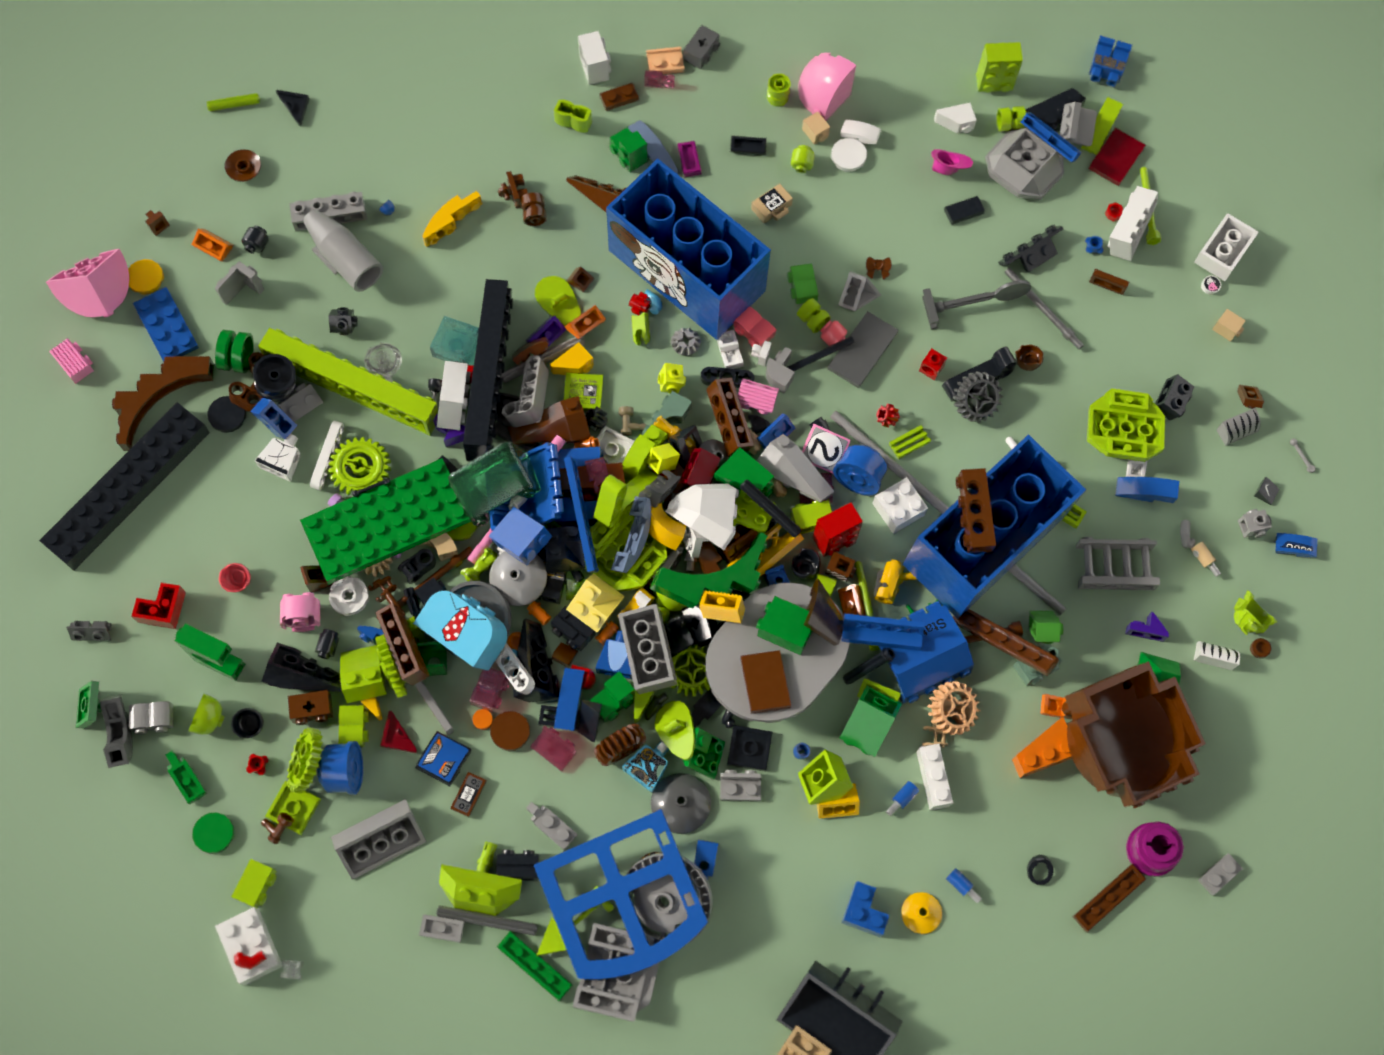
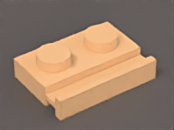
M681 47L647 50L649 76L684 72Z

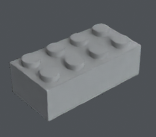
M653 604L618 614L635 690L639 694H644L678 685L663 617L658 605Z

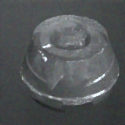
M380 342V344L367 350L364 363L369 373L374 375L380 374L385 379H388L398 372L402 364V356L394 345L388 342Z

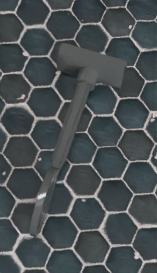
M1018 280L1006 283L994 292L981 293L945 302H934L930 288L923 289L924 296H922L930 329L938 328L939 319L937 313L951 308L987 301L992 298L1000 301L1014 300L1027 294L1031 290V285L1026 280Z

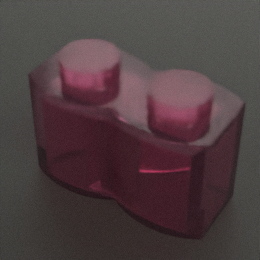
M490 668L489 671L483 669L471 695L470 704L493 713L495 708L498 709L502 702L500 695L503 691L507 690L510 681L502 671Z

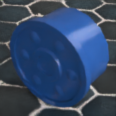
M854 445L847 448L841 460L834 466L833 473L838 482L845 488L857 494L870 496L879 491L881 481L887 471V464L881 454L875 449L865 445Z
M349 741L347 744L326 745L321 752V760L318 761L317 776L320 785H322L327 793L347 792L349 795L358 794L363 780V756L359 743L357 741Z

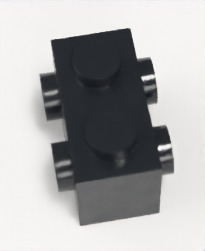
M1179 374L1166 379L1155 402L1165 415V418L1170 421L1177 417L1180 418L1185 413V406L1192 398L1191 393L1194 386Z

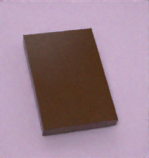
M780 650L740 656L751 714L791 708Z

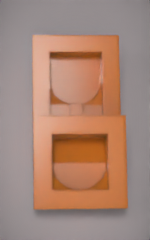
M1049 694L1042 695L1040 714L1072 719V716H1066L1062 711V705L1066 702L1065 697Z

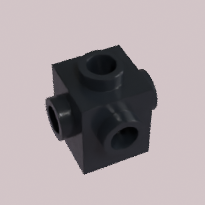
M340 307L332 309L328 315L330 333L349 335L353 333L354 328L358 325V318L354 316V309Z

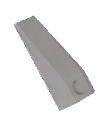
M784 434L770 442L757 459L759 464L774 475V479L783 482V485L788 488L792 486L800 490L801 494L821 503L834 494V490L805 454Z

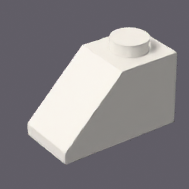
M965 103L936 110L934 121L955 133H968L974 130L976 117L971 103Z

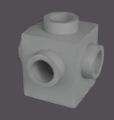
M1250 510L1238 520L1244 538L1265 536L1266 532L1272 527L1271 518L1267 515L1266 510Z

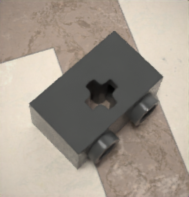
M701 25L683 49V60L701 69L704 64H708L712 53L719 49L720 34Z

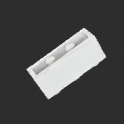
M940 745L920 747L916 753L929 809L936 810L950 807L953 800Z

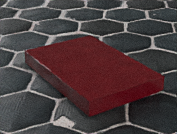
M1115 127L1088 169L1119 186L1144 150L1146 144Z

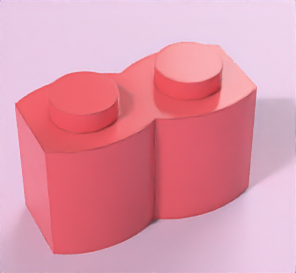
M750 306L734 321L735 332L740 336L746 337L752 347L754 344L762 347L764 341L769 342L776 334L775 327Z

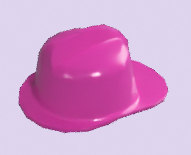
M935 149L931 153L934 159L932 170L943 175H952L958 169L970 168L973 165L972 159L964 154L948 152L942 149Z

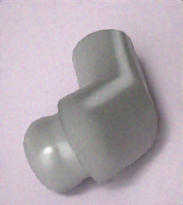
M1188 520L1181 521V542L1184 548H1193L1195 546V539L1190 538L1191 523Z

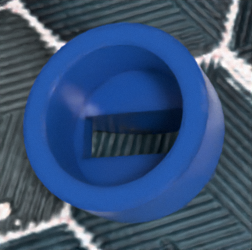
M388 199L379 210L384 215H391L395 211V206Z
M803 742L797 744L793 749L795 758L798 760L807 758L810 755V747ZM804 750L805 753H802V754H799V753H798L799 751Z

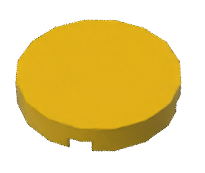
M149 259L138 260L128 268L129 287L132 291L146 295L157 291L161 287L160 284L164 280V273L155 261Z

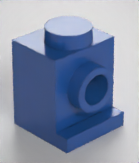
M783 565L765 571L764 578L768 586L778 584L776 583L778 579H781L782 583H790Z

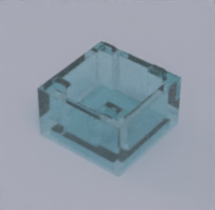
M444 316L430 345L432 357L444 361L469 364L477 346L479 328Z

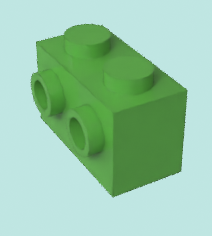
M1029 610L1028 629L1035 641L1044 644L1060 642V635H1063L1064 628L1053 611Z

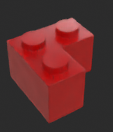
M161 582L156 601L136 598L131 617L137 623L176 629L186 592L180 585Z

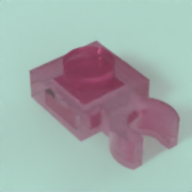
M645 70V86L662 88L663 85L668 88H674V75L665 76L663 72Z
M604 457L585 461L589 482L595 480L594 491L598 493V486L602 485L605 480L604 478L608 476Z

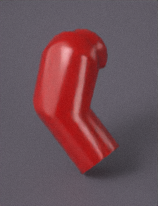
M260 950L252 957L243 954V952H237L233 959L237 967L253 969L265 961L267 957Z

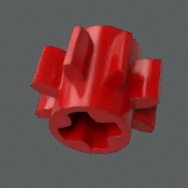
M640 291L639 295L635 293L632 295L628 306L632 307V313L638 316L641 312L647 313L651 305L647 294Z
M888 403L886 406L881 405V408L876 413L877 422L882 423V426L887 428L890 425L895 426V423L900 418L899 409L894 408V405Z

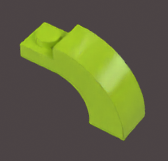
M653 424L643 435L640 434L623 461L622 465L626 484L647 468L650 449L662 445L668 438L667 433Z

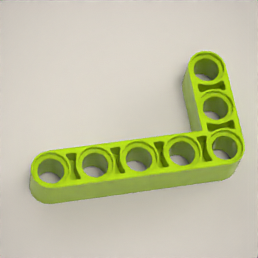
M646 468L627 484L613 475L607 476L600 489L594 518L609 528L614 527L630 514L635 496L639 497V493L659 475Z

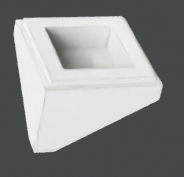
M1128 460L1126 477H1145L1147 461Z

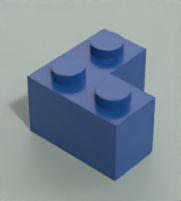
M856 881L841 923L881 937L884 934L889 915L870 908L876 891L875 887Z

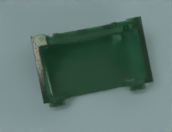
M505 442L456 470L448 477L450 486L470 521L477 527L488 523L490 520L488 512L518 495L528 499L541 491L528 452L511 442Z

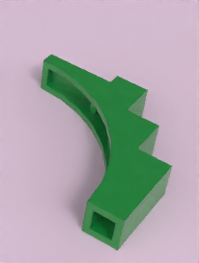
M760 532L741 559L721 571L691 575L661 567L657 571L650 589L691 609L697 604L700 605L702 593L705 590L707 592L714 591L715 593L722 592V594H731L733 587L746 594L754 590L756 591L761 582L759 580L761 573L756 571L761 561L758 558L760 553H763L768 543L765 541L768 535Z

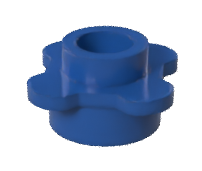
M1092 236L1085 239L1087 253L1097 252L1101 254L1104 251L1102 247L1103 239L1101 237Z

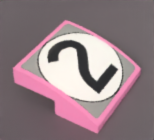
M813 424L802 452L814 466L834 474L833 468L841 460L851 440Z

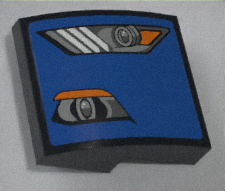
M436 731L418 760L415 769L450 787L460 773L461 767L471 754L472 749Z

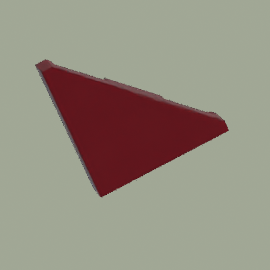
M389 710L380 746L417 754L418 751L394 713Z

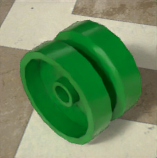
M224 329L220 332L215 349V363L218 370L230 371L233 368L234 372L247 373L249 371L248 358L254 353L252 334L245 332L236 334L235 331Z

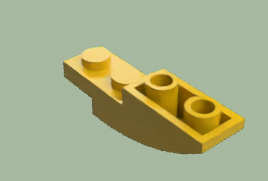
M477 190L462 200L456 195L436 212L422 236L426 247L434 245L442 237L452 234L457 229L455 221L462 220L471 211L479 209L482 205V200Z

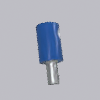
M908 781L892 798L894 803L888 808L886 813L892 816L899 807L904 809L916 797L919 789Z
M957 868L947 876L946 880L963 896L968 894L976 903L982 899L972 889L974 885Z

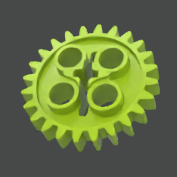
M385 635L375 637L378 647L376 650L381 661L380 666L383 674L389 681L391 688L395 690L398 698L407 695L405 687L407 682L401 678Z
M307 727L303 730V733H300V739L297 738L296 745L293 746L294 751L291 753L292 758L287 769V785H289L288 789L291 792L301 794L306 792V789H309L310 783L313 782V777L316 776V768H319L318 761L321 760L320 755L323 750L321 749L323 736H321L319 729Z

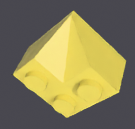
M593 573L586 579L566 610L598 633L608 622L625 596Z

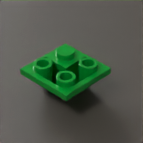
M694 728L695 748L693 756L689 760H683L686 767L715 780L726 742L700 728Z

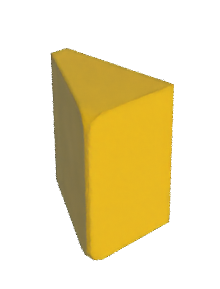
M374 697L361 701L365 708L379 721L383 719L377 698Z

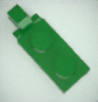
M173 751L165 754L170 762V765L167 766V771L189 805L207 794L183 756L178 758Z

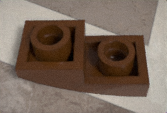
M542 337L525 344L512 354V360L518 365L521 361L525 362L530 357V352L534 356L539 353L542 355L549 348L548 338Z

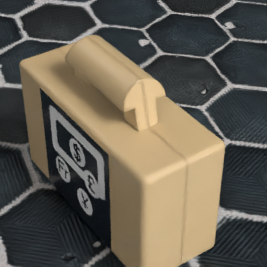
M778 184L754 200L751 209L764 224L772 218L778 221L789 213L788 207L792 205L793 198L781 184Z

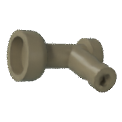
M623 406L619 408V415L623 419L622 435H631L632 430L643 431L645 428V423H630V417L634 413L633 407Z

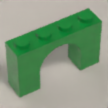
M186 623L183 627L179 628L175 635V642L195 662L237 681L246 664L242 659L230 654L232 648L227 643Z

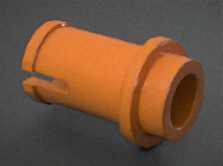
M590 437L587 440L574 443V448L600 447L598 438Z
M534 601L527 608L528 614H532L544 626L552 617L540 606V603Z
M612 621L606 622L605 628L595 639L604 646L607 639H610L615 633L617 634L619 627Z

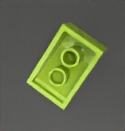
M377 645L340 653L341 687L347 703L387 695L385 678L380 666L381 661L376 650L378 648Z

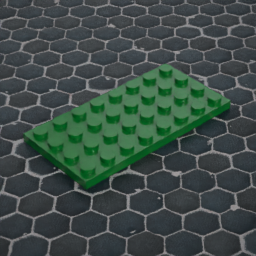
M442 458L390 480L391 482L363 492L358 497L353 496L300 519L328 585L472 522L471 515Z

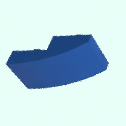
M358 626L357 628L360 633L359 637L366 643L371 641L376 645L375 637L384 634L383 630L375 627Z

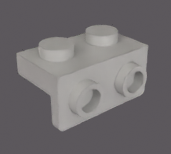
M304 382L295 388L296 392L288 399L277 404L294 422L323 403L310 383L306 385Z

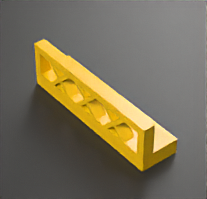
M778 523L765 533L768 535L766 540L771 538L773 541L772 546L768 549L766 548L764 553H760L758 558L761 561L756 571L761 573L760 576L804 540L801 533L796 537H792L788 532L782 537L778 536L779 530L782 528ZM749 548L728 564L727 567L739 561Z

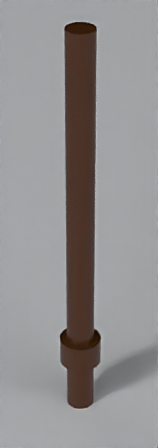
M469 546L460 554H455L450 558L451 561L420 583L414 590L433 577L437 581L454 567H459L463 564L462 561L471 554L472 548ZM405 596L397 601L401 608L407 604L406 600L408 599Z

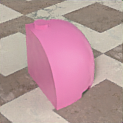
M821 53L819 56H815L804 68L798 84L799 97L805 108L812 114L818 111L826 121L851 95L856 65L839 55L833 57L830 53Z
M114 249L100 253L99 256L91 260L86 258L74 264L75 267L67 271L62 270L46 282L54 296L69 310L86 317L103 316L105 318L111 316L114 310L124 301L129 287V272L121 250Z

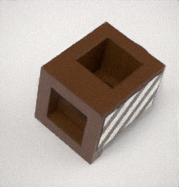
M834 551L825 574L847 582L848 578H853L857 569L853 567L855 560ZM842 567L845 571H841L838 568Z

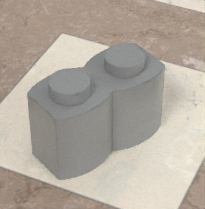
M163 701L129 705V729L135 732V734H147L149 730L162 733L173 728V704L171 702Z

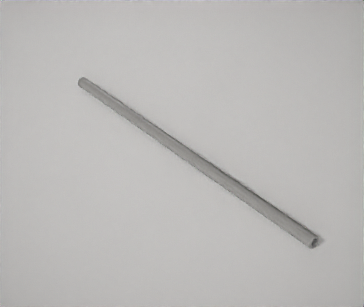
M835 411L830 416L833 421L861 445L869 446L879 452L884 458L887 467L902 480L907 477L917 493L941 514L949 508L839 412ZM1014 565L1009 570L1011 574L1059 615L1066 610L1061 603L1018 566Z

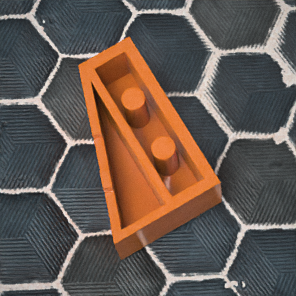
M1061 717L1012 759L1019 778L1072 759L1067 740L1068 726L1064 717Z

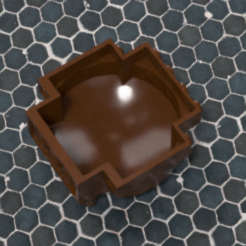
M1149 661L1130 667L1064 696L1066 702L1062 705V711L1066 716H1072L1073 720L1067 723V740L1070 754L1079 772L1096 788L1097 792L1105 790L1108 795L1119 797L1124 807L1133 806V808H1138L1145 804L1144 801L1155 800L1161 797V793L1172 792L1178 789V784H1189L1194 781L1193 777L1200 775L1191 754L1200 751L1199 747L1206 743L1176 677L1158 683Z

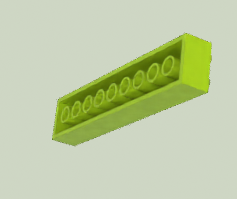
M269 328L258 345L261 353L264 355L280 354L287 357L293 363L296 375L429 436H431L435 429L433 420L439 410L436 401L431 397L420 396L417 391L413 389L407 390L395 381L391 383L380 374H371L362 366L356 367L346 359L340 360L336 358L331 352L320 351L317 346L313 344L307 345L295 336L289 337L280 329L274 330Z

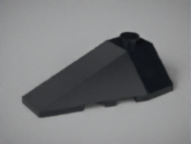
M526 618L522 623L517 658L533 678L535 686L532 692L527 695L518 692L513 687V696L526 702L558 700L557 675H553L550 666L553 662L546 653L547 643L541 624ZM518 668L515 669V671H514V676L517 675V673H518Z

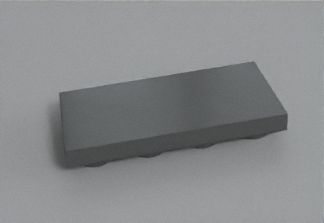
M867 311L850 335L855 343L840 349L829 364L828 370L859 388L897 335L898 329Z

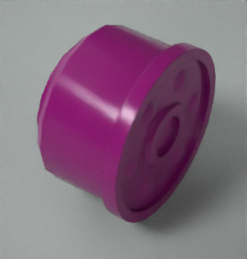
M1150 822L1136 827L1130 833L1126 842V853L1130 863H1133L1142 874L1156 877L1167 874L1173 870L1183 857L1184 845L1182 837L1174 827L1164 822Z

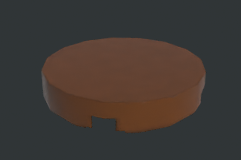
M505 711L493 720L490 727V736L494 744L502 750L516 751L522 748L529 739L530 726L522 714L515 711Z

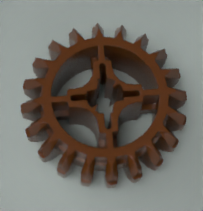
M639 724L623 727L600 741L595 747L594 753L602 766L617 763L634 753L646 742L645 732L640 728Z

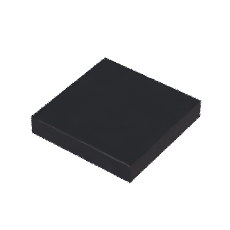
M733 725L727 765L766 772L773 732Z

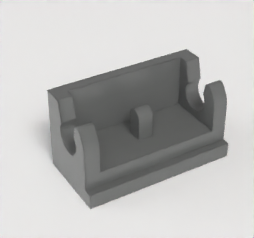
M663 470L662 473L668 477V480L659 475L638 496L649 498L651 505L656 508L675 490L681 479L680 476L674 475L669 470Z

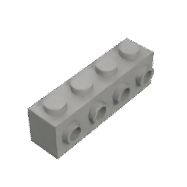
M351 192L345 195H332L326 198H314L313 200L289 203L291 220L295 231L307 230L303 221L304 217L315 209L340 224L367 220L362 192Z

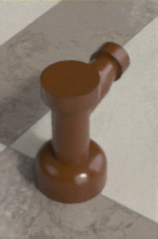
M281 812L277 817V827L270 823L267 818L262 820L261 825L271 833L268 836L270 842L274 844L280 842V836L284 829L290 827L294 822V818L291 815Z

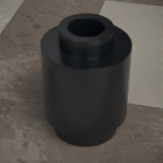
M323 629V633H320L315 649L319 658L329 660L330 657H334L339 642L338 632Z

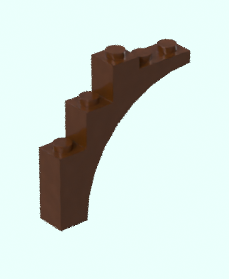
M210 356L164 357V363L161 364L162 374H140V381H137V391H116L115 398L112 399V407L119 415L118 425L120 429L116 435V442L123 451H129L132 448L133 439L139 424L147 412L159 400L181 387L198 382L213 381L214 363Z

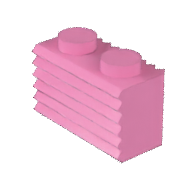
M66 339L49 352L76 384L94 371L91 367L93 363L87 355L82 356L80 354L83 350L76 341L72 343L69 339Z
M743 379L738 392L741 407L744 409L752 407L758 409L757 412L766 415L768 412L772 413L779 389Z

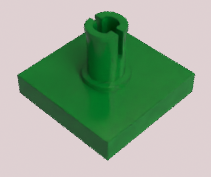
M90 681L79 689L76 728L84 729L96 721L97 712H102L100 700H98L99 681Z

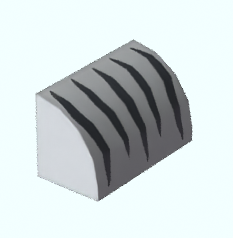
M1253 408L1223 421L1216 431L1225 446L1258 432L1260 429L1259 414L1256 408Z

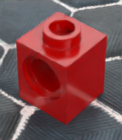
M931 348L922 361L919 372L935 381L944 368L947 357Z

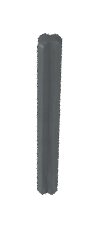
M441 905L437 909L438 917L460 920L466 923L535 936L538 930L537 924Z

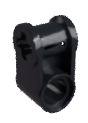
M421 549L412 557L403 561L398 566V570L407 577L409 584H413L435 567L436 559L429 549ZM424 557H431L429 562L422 563Z

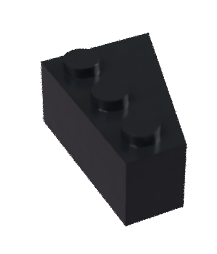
M1071 88L1025 110L1026 113H1033L1058 133L1061 130L1064 105L1078 102L1082 103L1081 107H1083L1086 98L1077 90Z

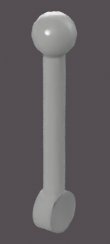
M1291 439L1290 444L1295 447L1307 466V472L1313 473L1315 466L1310 465L1297 445V440Z

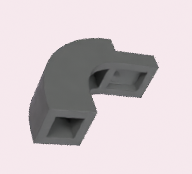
M119 695L101 699L99 702L107 731V743L103 751L108 768L129 764L132 758L133 741L132 732L129 729L128 712H125L122 697Z

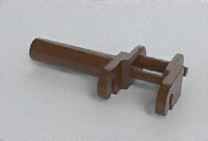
M386 576L381 580L379 578L372 582V587L371 585L368 586L369 591H373L378 587L382 588L381 598L376 597L378 603L386 599L389 604L394 603L401 608L392 595V592L397 589V585L391 583V576ZM385 584L389 586L387 589L384 587Z

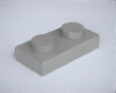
M1228 853L1200 877L1198 881L1213 896L1243 868Z
M423 914L419 936L461 943L465 922Z

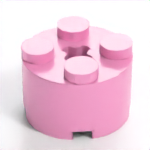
M306 592L302 595H283V599L280 602L281 628L287 630V627H290L293 632H307L314 630L316 625L320 626V600L314 597V593Z

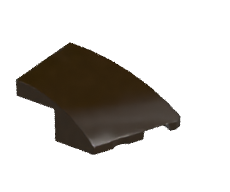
M816 579L809 594L812 598L806 609L809 613L804 626L832 645H839L843 633V617L821 581Z

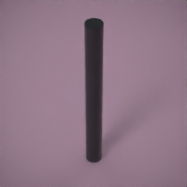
M850 336L787 366V368L796 371L855 343L854 339Z

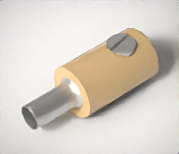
M1203 541L1191 549L1193 555L1197 557L1204 568L1209 567L1215 577L1221 574L1214 564L1216 561L1215 557Z

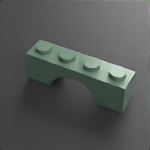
M672 391L669 396L666 395L663 399V406L660 411L656 410L650 426L659 416H662L670 424H682L692 409V401ZM646 425L642 432V435L648 430V428L650 427L649 425Z

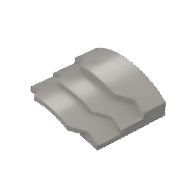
M596 923L593 924L587 952L589 960L620 958L634 953V947L627 931ZM646 936L648 943L653 946L654 938ZM659 962L651 967L623 976L604 979H580L573 1008L634 1022L636 1013L650 1004Z

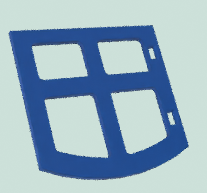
M662 809L534 865L578 979L613 978L651 967L683 948L708 924L707 917ZM651 828L663 853V859L631 874L622 876L612 854L611 846ZM666 832L670 844L663 845L659 834ZM595 853L606 877V884L566 901L556 879L555 870ZM666 875H671L688 918L672 933L652 946L647 941L629 893ZM690 892L695 905L688 906L684 895ZM613 899L616 902L634 947V953L620 958L589 960L574 925L573 917Z

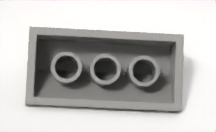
M406 799L331 837L335 851L352 880L426 842Z

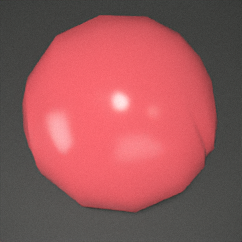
M242 563L228 564L219 573V583L227 592H240L250 584L251 574L249 569Z

